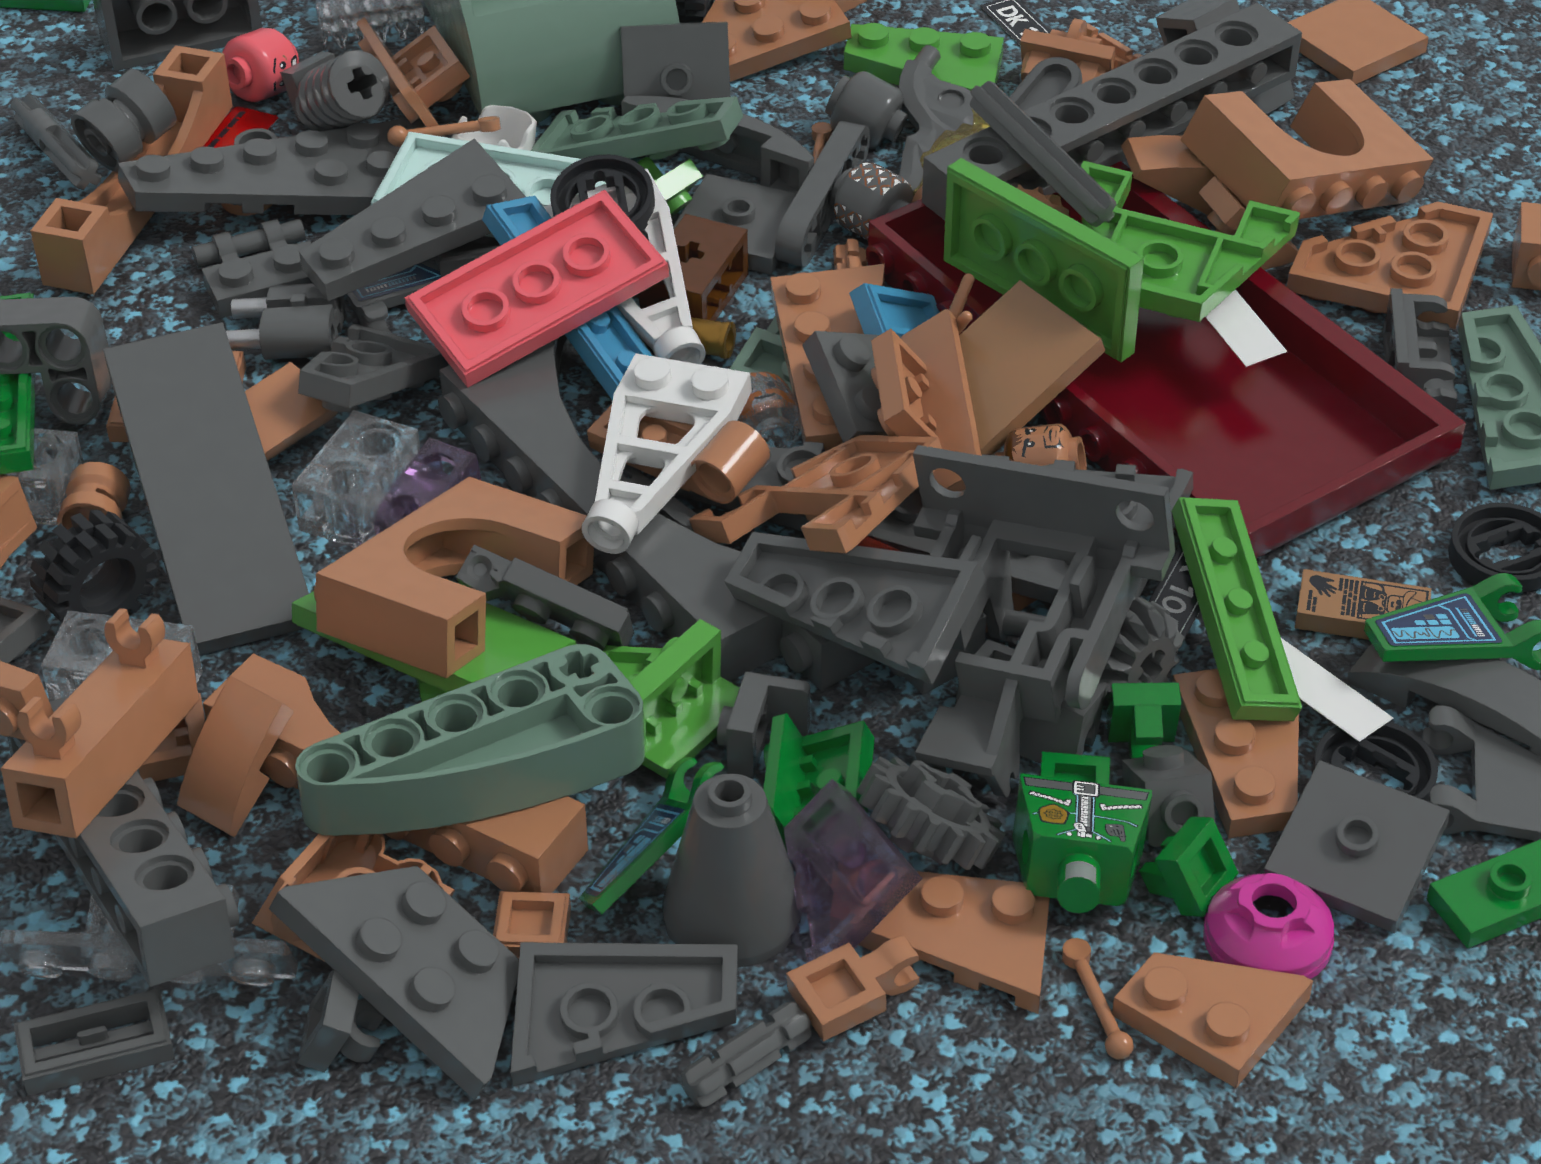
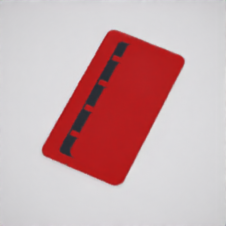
M240 106L234 107L222 120L203 147L217 148L234 145L236 136L241 132L255 128L269 130L278 120V116Z

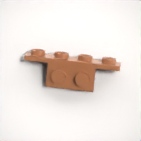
M363 17L356 23L365 36L364 39L358 42V45L364 52L370 53L377 58L384 66L389 78V92L393 96L394 102L411 124L420 118L426 127L438 126L439 124L428 108L437 101L443 102L453 97L462 87V83L471 77L435 26H432L393 55L370 23Z
M945 309L905 333L901 338L890 328L872 339L871 344L875 367L871 369V376L879 390L881 408L877 410V415L887 435L938 437L942 449L982 456L956 317L948 309ZM941 468L933 472L935 480L944 488L951 491L965 490L964 481L955 472Z

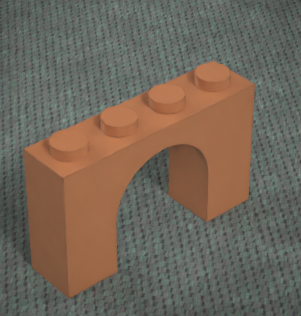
M1350 79L1317 82L1312 86L1290 125L1311 147L1304 145L1285 133L1243 91L1204 95L1180 139L1246 207L1249 200L1300 212L1299 219L1407 203L1421 190L1424 184L1423 177L1434 160Z
M468 477L316 573L314 598L316 600L317 631L448 678L485 651L486 593L442 577L457 575L475 544L510 561H513L514 557L578 585L593 574L594 547L585 539L582 533V524L587 515Z

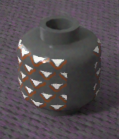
M862 163L854 168H849L839 176L831 193V202L836 222L844 229L868 241L869 221L910 204L914 195L911 185L903 177L876 163Z

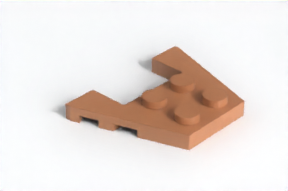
M858 435L791 468L794 479L783 486L756 485L737 495L740 507L721 516H713L712 511L708 508L691 517L689 521L695 533L715 543L731 544L778 513L804 514L809 522L803 525L801 529L810 551L847 553L856 547L919 487L913 452L917 445L942 449L938 437Z

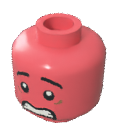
M260 28L237 36L228 41L222 51L225 55L230 89L236 96L248 102H260L287 91L280 72L299 63L298 53L292 42L284 34L272 28Z

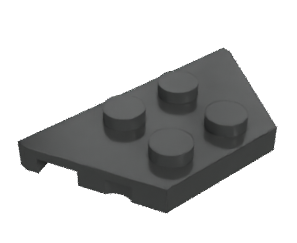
M418 866L286 886L276 894L269 907L271 912L329 966L335 969L358 993L472 1099L475 1100L483 1092L493 1075L518 978L519 958Z

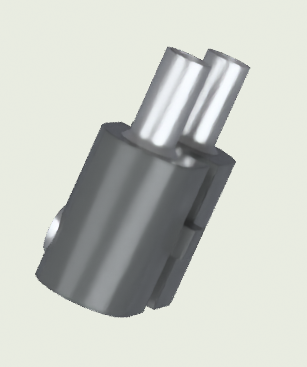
M313 283L272 285L269 288L267 297L232 299L231 312L233 319L259 317L261 319L259 329L227 330L226 333L231 349H261L265 360L307 358L312 360L320 352H332L333 341L339 337L338 333H342L344 324V295L327 302Z

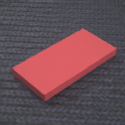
M604 189L404 297L407 311L466 387L469 388L669 277V268L665 259Z

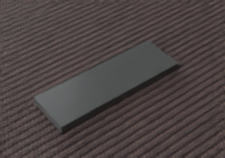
M223 322L103 349L185 639L191 645L192 657L304 629L292 623V602L309 594Z

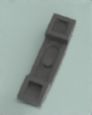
M626 96L621 101L622 116L639 104L656 103L660 113L667 112L668 108L675 103L686 101L687 99L663 96ZM743 114V118L730 135V139L722 146L711 150H700L698 146L682 148L673 155L662 158V160L669 161L680 151L761 178L760 185L796 193L814 165V157L795 139L770 124Z
M1371 643L1348 672L1347 682L1398 706L1406 708L1416 694L1442 706L1452 707L1476 722L1531 746L1530 751L1541 757V680L1503 660L1495 658L1383 662Z

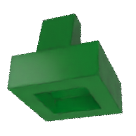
M1112 683L1106 718L1108 742H1128L1130 759L1143 757L1145 749L1162 745V742H1175L1181 710L1179 683Z
M1190 817L1175 836H1169L1161 844L1162 851L1156 857L1155 862H1146L1139 870L1149 893L1174 899L1181 916L1197 917L1205 916L1213 896L1224 885L1233 881L1239 873L1213 817Z

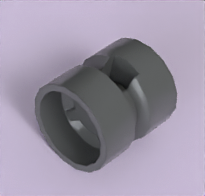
M132 68L105 88V98H102L100 101L93 98L71 116L72 128L81 144L101 165L115 172H118V163L132 161L143 152L142 142L152 144L176 125L177 121L173 106L158 85L147 75Z

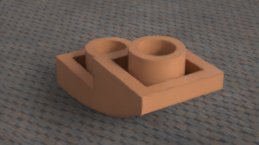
M230 675L218 695L196 741L181 784L177 806L235 838L270 779L260 772L259 769L294 711L284 703Z

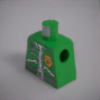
M1021 773L1012 838L1023 885L1026 886V889L1031 890L1034 896L1057 898L1059 904L1064 909L1073 913L1091 911L1098 904L1111 906L1126 904L1143 854L1152 790Z

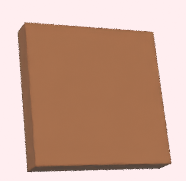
M1337 0L1288 22L1302 32L1299 53L1338 79H1350L1355 84L1426 53L1429 38L1371 0Z

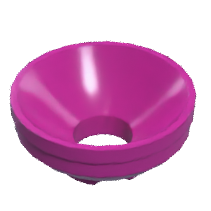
M1275 873L1251 874L1234 879L1224 885L1213 896L1208 912L1205 915L1203 938L1206 949L1214 962L1304 975L1312 979L1319 975L1331 957L1334 946V921L1330 909L1323 899L1301 882ZM1262 896H1278L1289 902L1294 911L1284 917H1269L1260 913L1253 905V902Z

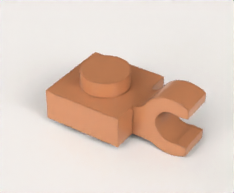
M905 936L892 938L876 950L862 957H859L852 945L847 943L787 972V989L800 1009L808 1015L811 1025L824 1042L887 1011L886 994L891 996L899 995L920 983L918 975L910 966L919 961V955Z

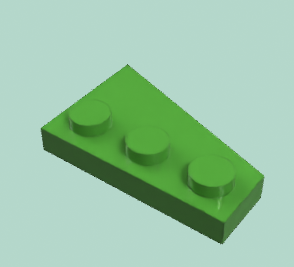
M879 23L851 24L852 38L847 39L845 46L844 70L854 73L866 71L888 83L899 86L900 75L906 61L914 60L924 46L931 45L941 55L940 60L932 70V74L939 80L967 88L970 91L976 85L981 87L987 81L994 82L997 85L1003 57L1004 37L988 36L981 32H969L966 34L938 32L927 27L905 29L886 27Z

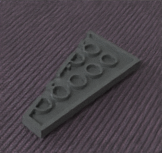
M403 116L398 120L373 124L354 123L347 128L321 132L308 130L300 132L295 136L276 139L256 138L248 140L243 144L224 147H199L192 152L166 156L146 155L138 160L118 163V182L135 211L205 212L210 209L212 203H227L242 206V213L263 214L264 204L294 205V214L356 215L371 205L370 202L400 147H395L388 142L387 133L389 129L396 125L402 126L406 130L426 126L420 118L411 124Z

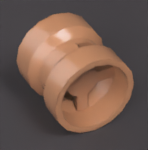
M87 462L78 465L71 473L66 489L67 497L62 502L57 525L61 523L68 530L72 527L70 517L81 513L88 520L90 510H100L105 515L109 511L123 520L122 512L126 508L131 491L129 479L121 470L107 463Z

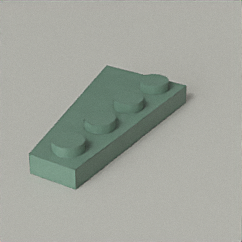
M737 96L679 101L669 107L667 112L660 113L656 103L639 104L623 116H617L614 107L595 108L591 112L592 117L587 119H579L576 110L560 111L530 151L579 159L606 154L618 155L629 159L649 155V158L653 160L662 159L673 155L682 148L698 146L700 150H711L722 146L730 139V135L743 118V113Z
M1516 305L1462 312L1458 335L1489 490L1540 483L1541 344Z

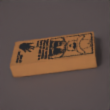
M1303 569L1295 628L1369 640L1364 632L1366 619L1430 600L1432 588Z

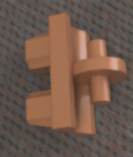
M1074 18L1068 32L1052 29L1049 34L1025 29L1020 40L1022 57L1021 80L1023 81L1039 62L1052 57H1062L1078 65L1082 73V81L1085 83L1114 69L1115 47L1102 45V39L1086 36L1087 22L1081 19Z

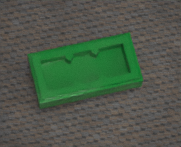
M1541 839L1430 883L1426 900L1467 949L1541 919Z

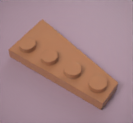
M885 264L770 277L771 297L792 393L796 399L795 404L797 405L795 407H797L796 411L803 443H824V449L827 451L843 442L802 345L814 331L864 334L849 292L863 283L884 286Z

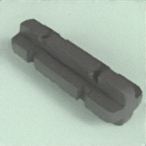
M785 1002L766 1015L768 1023L765 1024L764 1021L758 1020L712 1050L711 1052L714 1056L712 1060L707 1056H703L683 1069L681 1073L683 1083L681 1085L684 1092L698 1107H708L727 1094L724 1088L726 1085L733 1089L780 1059L782 1057L779 1052L780 1049L783 1048L785 1052H790L807 1041L811 1036V1021L808 1015L795 1002Z

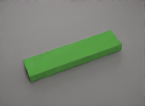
M1179 497L1171 512L1232 719L1294 721L1302 709V704L1238 500Z

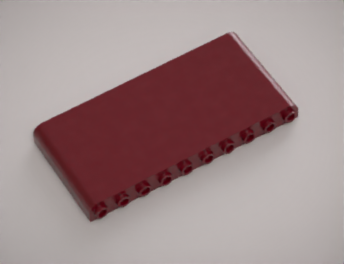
M1121 161L1109 166L1132 172L1131 169ZM1132 174L1131 189L1122 209L1211 230L1164 193L1134 179ZM1060 196L1061 205L1069 210V217L1081 223V216ZM922 199L869 221L868 247L866 249L868 266L885 264V281L892 288L930 294L934 296L936 306L941 312L945 309L949 310L963 276L966 274L943 260L945 220L923 204ZM1261 267L1236 288V291L1287 350L1286 353L1246 367L1206 317L1200 322L1184 318L1171 317L1164 313L1139 307L1135 353L1123 362H1119L1103 353L1039 412L1048 424H1062L1069 430L1072 437L1080 436L1084 444L1086 457L1090 461L1096 462L1106 472H1115L1117 464L1136 465V474L1176 477L1177 469H1184L1193 472L1194 489L1189 498L1238 500L1256 559L1455 456L1461 448L1466 425L1465 421ZM975 279L962 312L969 311L972 314V320L964 330L999 300L1003 294Z

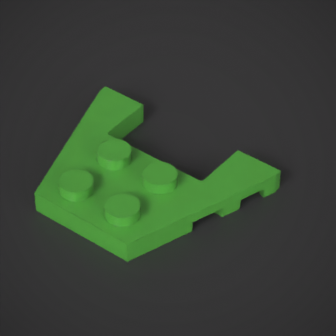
M1083 161L1081 167L1116 201V206L1113 210L1115 216L1109 223L1104 221L1098 227H1094L1081 217V224L1144 258L1140 308L1164 313L1171 317L1200 322L1291 240L1297 232L1300 212L1249 200L1235 235L1122 209L1131 189L1133 172Z

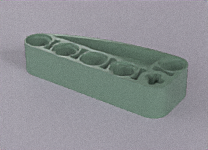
M575 644L560 648L322 740L304 749L297 757L295 764L304 823L311 831L321 835L385 834L480 820L582 792L627 775L638 769L644 761L643 700L633 685L601 649L586 644Z

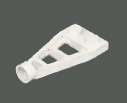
M645 169L653 183L655 207L647 222L648 225L642 233L646 234L649 242L668 263L669 277L663 281L670 299L641 309L631 297L617 305V307L638 336L652 349L655 357L701 364L705 358L706 351L692 326L670 209L649 170ZM606 184L596 187L595 190L587 191L588 198L605 189L618 204L615 186L607 188ZM624 186L628 212H630L636 203L637 197L632 190ZM579 194L573 198L570 208L580 203ZM551 204L544 206L548 214L553 218Z
M635 353L614 392L595 502L582 524L583 536L593 547L611 554L622 553L628 549L634 535H638L696 472V465L691 466L694 458L727 422L738 420L752 392L749 372ZM644 416L694 425L677 444L637 438L640 421ZM626 463L663 469L650 486L620 481Z

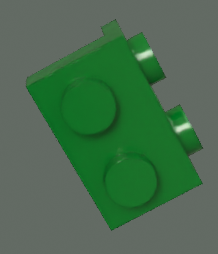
M787 713L772 718L770 742L764 747L766 773L763 790L786 852L790 858L866 839L868 808L859 803L862 795L857 792V789L873 762L875 737L864 720L802 736Z

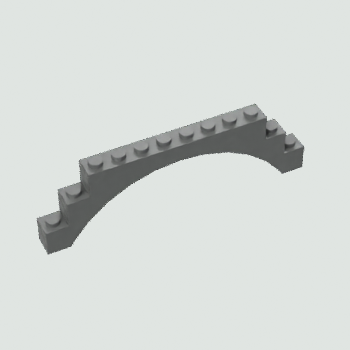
M565 334L469 388L466 387L450 365L439 370L442 396L438 398V406L444 421L451 429L458 428L472 442L479 457L484 461L490 460L505 475L508 484L515 492L523 493L524 495L584 515L589 513L595 502L601 463L579 438L559 394L563 357L570 343ZM659 513L638 535H634L626 551L611 554L594 547L593 563L607 576L612 588L620 596L627 595L643 611L647 622L655 631H663L670 639L680 637L699 619L720 629V677L729 682L744 675L745 671L749 672L782 654L785 662L794 672H802L822 691L876 662L872 658L735 599L724 581L741 551L717 544ZM983 612L981 613L965 651L951 648L933 685L890 666L888 668L895 675L903 676L921 694L924 695L957 677L955 660L959 652L975 654L985 643L987 615Z

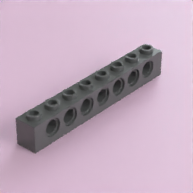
M1257 2L1026 109L1024 112L1080 167L1083 161L1109 167L1126 159L1121 145L1127 138L1176 135L1186 130L1204 95L1243 91L1249 98H1253L1296 76L1302 32ZM991 127L985 128L924 157L922 203L943 220H945L947 166L960 158L1014 187H1017L1018 184L1028 190L1042 187L1044 195H1051L1056 192Z

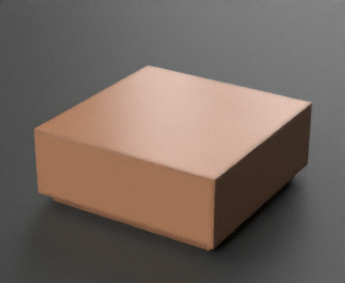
M500 891L493 936L517 958L520 957L521 942L567 943L571 915L570 893Z

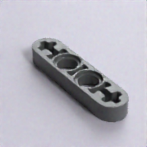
M840 121L781 220L775 242V258L777 262L800 267H807L835 218L831 202V193L835 182L844 171L866 162L870 145L869 126Z

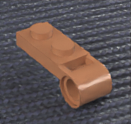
M612 404L587 430L590 448L601 453L604 452ZM644 416L640 421L637 438L677 444L694 425ZM740 421L727 422L691 462V466L696 465V472L686 481L681 489L695 492L717 503L728 504L732 502L769 460L770 450L766 441L754 428ZM626 463L627 465H630L654 477H658V475L663 470L660 468Z

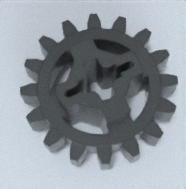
M878 757L875 763L872 762L857 789V792L862 795L859 803L873 810L870 817L889 828L891 834L890 841L907 853L916 852L932 858L940 865H948L953 859L967 870H970L972 865L984 869L1005 837V833L1000 830L1001 821L987 815L990 808L975 799L971 794L970 789L972 785L954 773L947 774L931 768L923 761L914 760L909 767L897 757H893L891 762Z

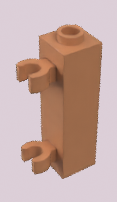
M120 608L106 622L104 628L105 638L113 651L48 718L44 712L42 697L34 696L19 711L17 716L18 727L27 741L1 767L12 826L14 828L76 839L199 701L191 645L187 642L164 639L165 626L159 614L152 613L138 627L137 633L130 625L127 609Z

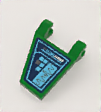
M1499 573L1472 587L1365 620L1364 632L1383 662L1513 658L1531 669L1541 670V649L1533 651L1534 646L1541 641V620H1532L1506 634L1496 622V620L1500 622L1514 621L1519 613V609L1512 602L1498 603L1500 597L1505 593L1522 592L1523 586L1516 577L1508 573Z
M692 757L682 758L671 767L662 798L578 898L588 909L602 915L682 836L696 790L703 782L712 778L724 768L721 762H710L702 766L695 775L691 791L684 784V775L688 769L697 764V760Z

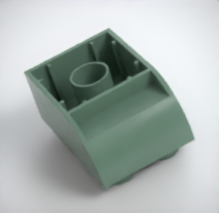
M423 0L437 30L471 76L463 83L479 115L486 106H508L528 112L537 123L545 120L551 114L553 108L592 100H599L610 105H622L624 84L621 26L680 23L675 0Z

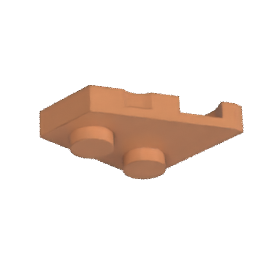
M1154 952L1114 997L1112 1014L1115 1018L1237 1088L1309 1001L1313 980L1304 975Z

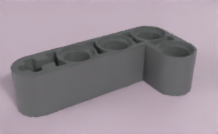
M79 297L0 300V374L41 373L47 403L51 412L58 419L77 425L88 423L94 419L112 386L103 349L109 348L100 311L91 302ZM60 329H67L73 332L79 339H72L66 336ZM2 331L15 335L19 341L7 338ZM72 382L85 386L90 392L76 388Z

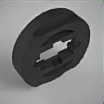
M609 154L586 157L566 167L554 181L550 194L553 216L569 209L577 193H579L580 202L588 199L587 191L595 190V184L599 181L605 182L607 188L615 186L619 207L641 232L647 227V222L654 211L655 195L650 175L641 165L626 157ZM624 186L632 190L637 197L636 203L630 212H628Z
M1488 503L1467 510L1456 520L1451 534L1448 555L1454 570L1473 586L1493 575L1508 573L1516 577L1523 586L1522 592L1540 589L1541 513L1512 503ZM1518 540L1525 546L1534 544V549L1528 551L1527 555L1510 561L1504 559L1493 563L1489 558L1479 559L1481 553L1489 551L1491 545L1498 542L1502 546Z
M1388 722L1359 742L1336 726L1320 739L1315 751L1312 773L1319 760L1354 773V770L1346 767L1344 763L1345 760L1351 762L1355 757H1358L1374 767L1379 763L1388 768L1390 776L1404 783L1403 789L1397 787L1396 790L1429 802V793L1432 787L1436 785L1438 776L1437 761L1427 743L1409 729Z

